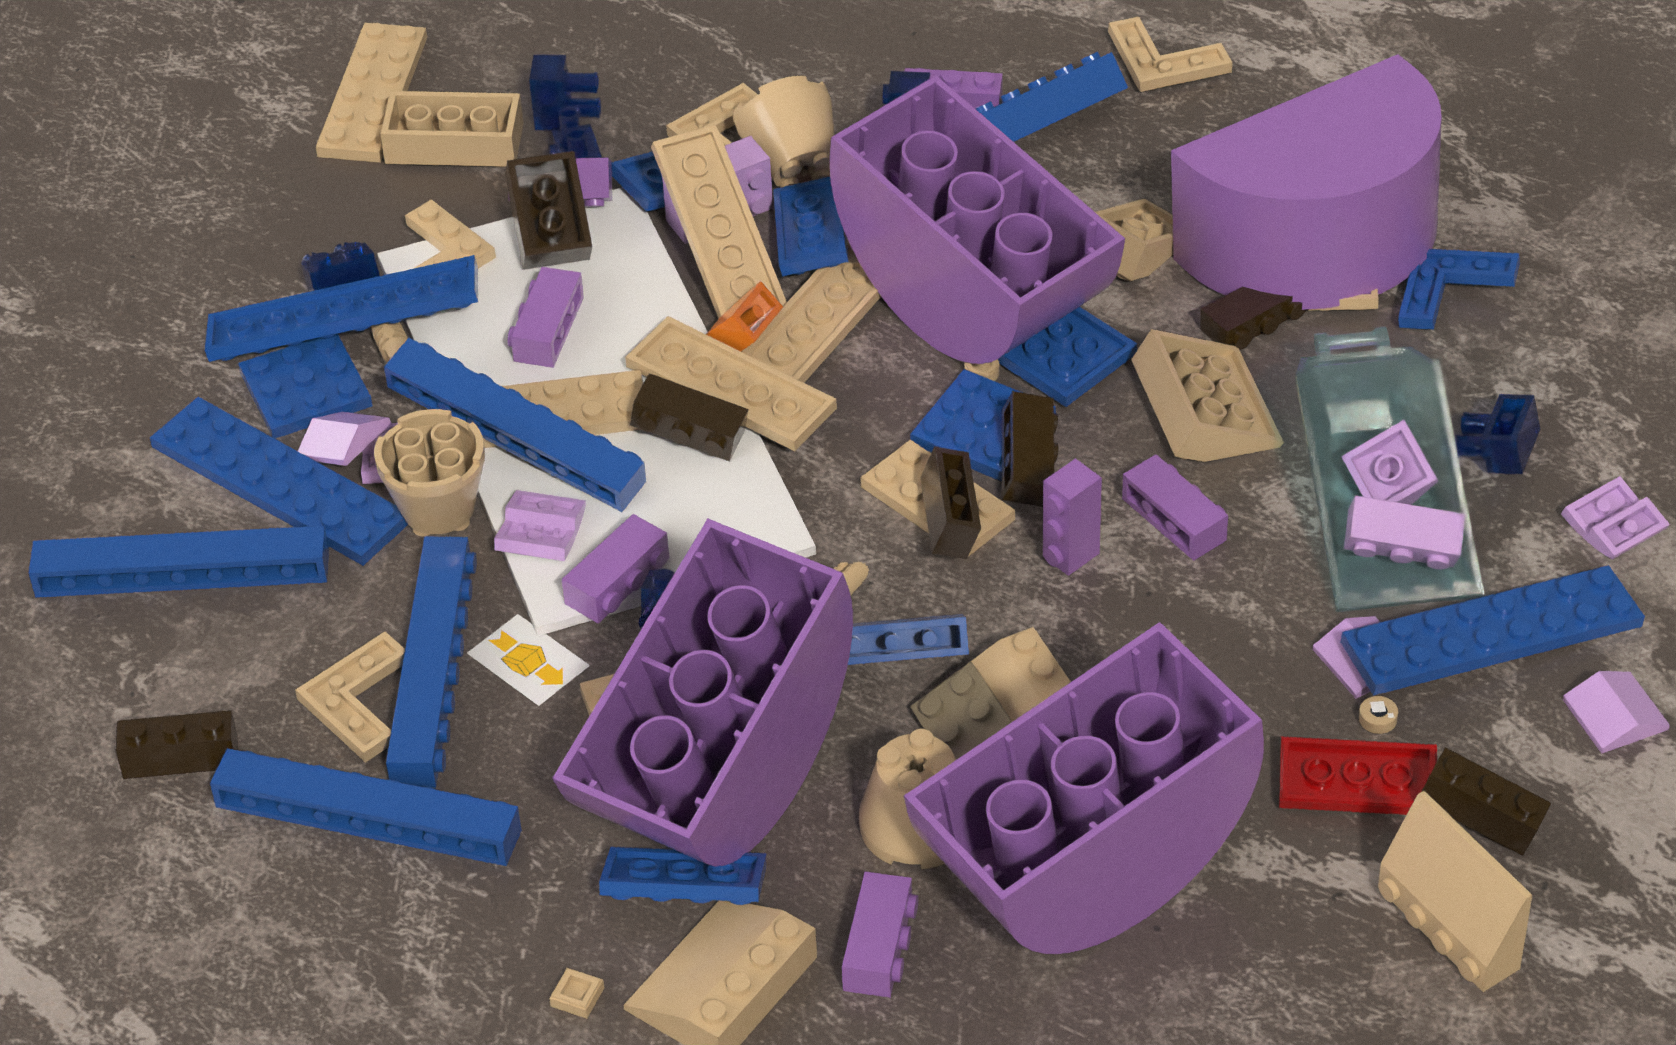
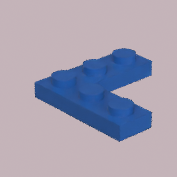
M1429 249L1426 260L1421 266L1419 263L1409 275L1398 316L1399 328L1434 330L1446 283L1515 287L1520 266L1519 253Z

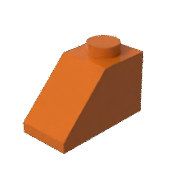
M760 281L727 310L706 335L741 352L759 338L783 306Z

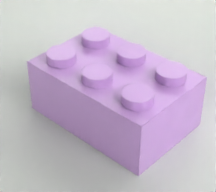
M752 136L725 145L752 216L773 209L769 156ZM663 179L666 221L686 244L688 243L687 237Z

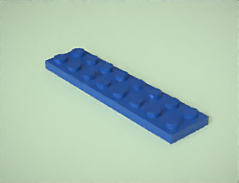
M475 255L208 314L205 342L206 356L209 362L215 360L226 361L242 354L251 352L263 353L270 348L278 346H294L305 340L319 337L330 338L341 332L350 330L362 331L373 325L387 322L398 323L409 317L418 315L429 316L445 309L468 307L472 303L478 302V265Z
M200 397L193 400L150 437L152 448L293 527L325 526L328 546L362 566L408 525L395 504Z
M1608 565L1342 632L1340 643L1374 696L1642 627L1645 616Z

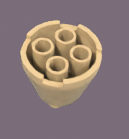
M806 76L781 78L759 87L760 94L748 103H739L733 116L737 132L741 139L752 136L769 156L771 179L778 187L781 188L830 177L831 137L835 134L832 100L823 81L820 83L810 82Z
M442 409L415 411L398 418L396 426L391 428L383 437H378L375 444L374 457L377 472L405 521L418 536L444 534L466 529L470 524V518L474 511L485 461L484 440L480 429L474 422L469 424L460 418L453 417L451 411Z
M916 729L911 734L894 738L878 750L877 760L860 804L859 827L862 839L875 856L889 864H892L893 861L905 864H921V869L945 864L918 836L912 827L904 799L905 794L956 760L950 747L942 740L934 737L929 730Z

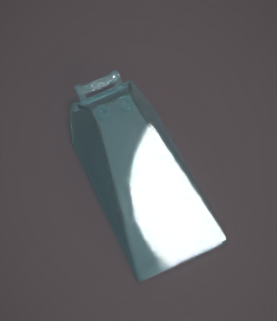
M1385 326L1375 327L1374 331L1330 336H1327L1326 332L1315 333L1314 346L1317 356L1300 358L1295 381L1336 612L1483 597L1484 589L1439 359L1432 360L1411 346L1391 348L1388 331ZM1373 345L1377 348V350L1331 354L1330 352L1333 349ZM1405 420L1439 480L1411 505L1465 514L1461 556L1454 567L1442 570L1428 567L1427 563L1416 561L1397 563L1387 556L1362 557L1354 554L1351 550L1344 549L1348 509L1355 495L1362 496L1341 456Z

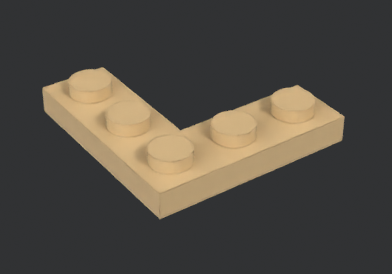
M1140 17L1109 23L1108 33L1140 92L1232 73V61L1222 43L1160 56Z
M742 83L666 125L667 135L672 137L716 124L719 133L735 125L733 116L739 103H748L758 94ZM720 134L724 146L732 143Z
M432 199L405 215L407 226L441 251L415 268L475 255L479 269L496 258L495 248Z
M383 632L295 690L297 700L365 763L389 747L391 729L365 707L356 696L402 667L405 648L387 632Z

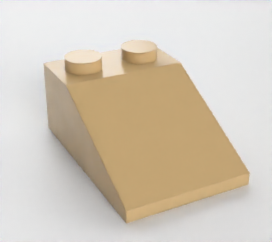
M1141 199L1095 212L1125 238L1122 260L1116 275L1126 281H1134L1149 276L1173 255V215L1150 201Z

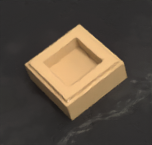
M567 968L550 996L551 1007L587 1019L604 990L603 979Z

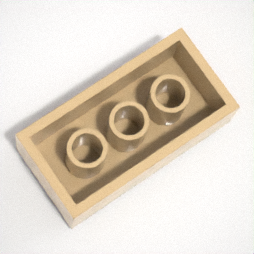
M390 91L380 133L385 164L506 167L507 160L517 159L524 124L520 94Z

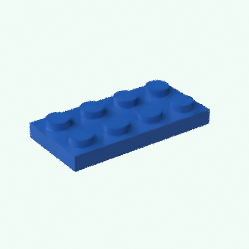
M830 177L773 189L778 259L782 276L799 275L809 270L835 267L841 263L849 262L846 234L835 205Z
M610 847L599 880L600 895L611 896L617 900H627L632 897H649L658 902L669 901L673 898L690 899V901L695 903L720 900L729 901L735 905H746L751 902H759L766 872V853H745L740 859L731 864L712 866L672 849Z

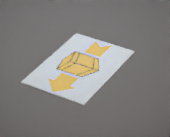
M519 614L467 652L468 655L538 706L590 666L547 634L537 636L533 624Z

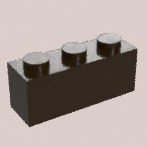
M1241 287L1201 308L1200 330L1213 342L1233 345L1241 350L1246 348L1252 339L1260 334H1272L1279 324L1286 320L1301 318L1307 309L1302 310L1303 303L1292 302L1293 296L1271 294Z
M649 373L634 400L630 426L730 462L744 434L749 409Z
M1012 391L1002 409V500L1043 507V481L1054 474V464L1059 450L1058 443H1054V434L1058 425V414L1054 413V398Z
M934 446L920 477L932 554L967 559L981 530L969 452Z
M232 710L117 721L115 750L123 779L216 771L227 748L238 750V735Z
M1446 747L1422 789L1454 820L1522 856L1537 833L1551 805V802Z

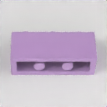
M1355 495L1348 509L1344 549L1351 550L1354 554L1362 557L1381 555L1390 557L1392 561L1397 563L1416 561L1427 563V566L1433 569L1453 568L1461 556L1465 514Z

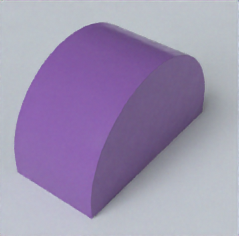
M1397 54L1171 150L1173 259L1199 282L1225 296L1241 287H1247L1271 294L1293 296L1292 302L1303 303L1302 310L1340 306L1339 299L1360 294H1371V291L1378 289L1379 295L1407 279L1419 263L1421 266L1426 260L1428 250L1433 248L1438 227L1442 116L1439 99L1432 85L1415 67Z
M937 75L831 137L830 179L833 197L844 232L860 265L894 313L915 334L949 357L972 364H984L997 360L1102 293L1110 286L1117 275L1122 260L1125 238Z
M707 518L552 779L563 797L579 808L712 866L731 864L740 859L743 854L750 852L770 832L794 799L813 765L833 718L846 675L853 630L852 600L844 574Z
M1159 622L905 794L904 799L911 825L918 836L1022 946L1043 954H1062L1083 950L1116 937L1149 917L1179 893L1223 845L1243 814L1258 781L1264 753L1262 719Z

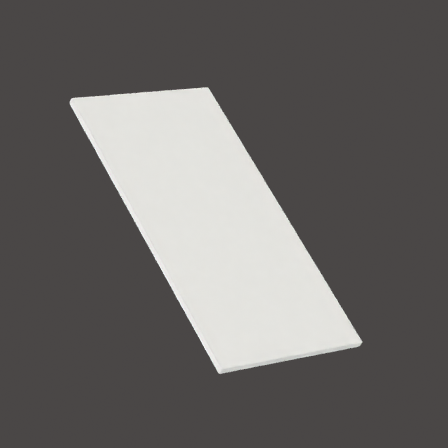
M623 187L612 190V201H604V207H585L593 246L590 260L544 266L581 272L584 299L554 368L514 362L512 347L508 346L509 330L511 326H516L519 307L521 303H526L530 282L533 279L536 280L541 267L523 269L513 217L469 228L495 248L496 254L495 259L478 269L477 303H472L465 308L454 307L441 310L429 316L418 315L403 319L411 339L419 343L429 344L439 354L449 359L455 358L459 360L466 368L477 374H486L500 386L633 371L626 367L625 357L667 316L704 334L708 332L648 213ZM424 240L377 253L381 269L384 275L413 269L441 251ZM642 375L643 384L647 378L644 375ZM745 427L744 434L730 462L642 430L600 434V436L608 439L617 448L625 452L631 451L637 454L645 463L646 483L623 512L500 447L485 448V461L477 495L495 536L506 520L505 507L516 490L586 500V507L578 533L565 561L502 552L537 636L592 621L565 605L562 578L632 514L667 532L670 558L661 569H657L644 581L640 589L633 591L621 602L615 612L609 613L607 616L658 601L707 518L805 558L816 555V546L759 433Z

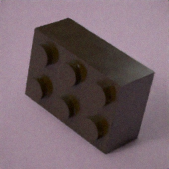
M569 151L507 160L505 176L523 269L590 260L593 246L575 152Z

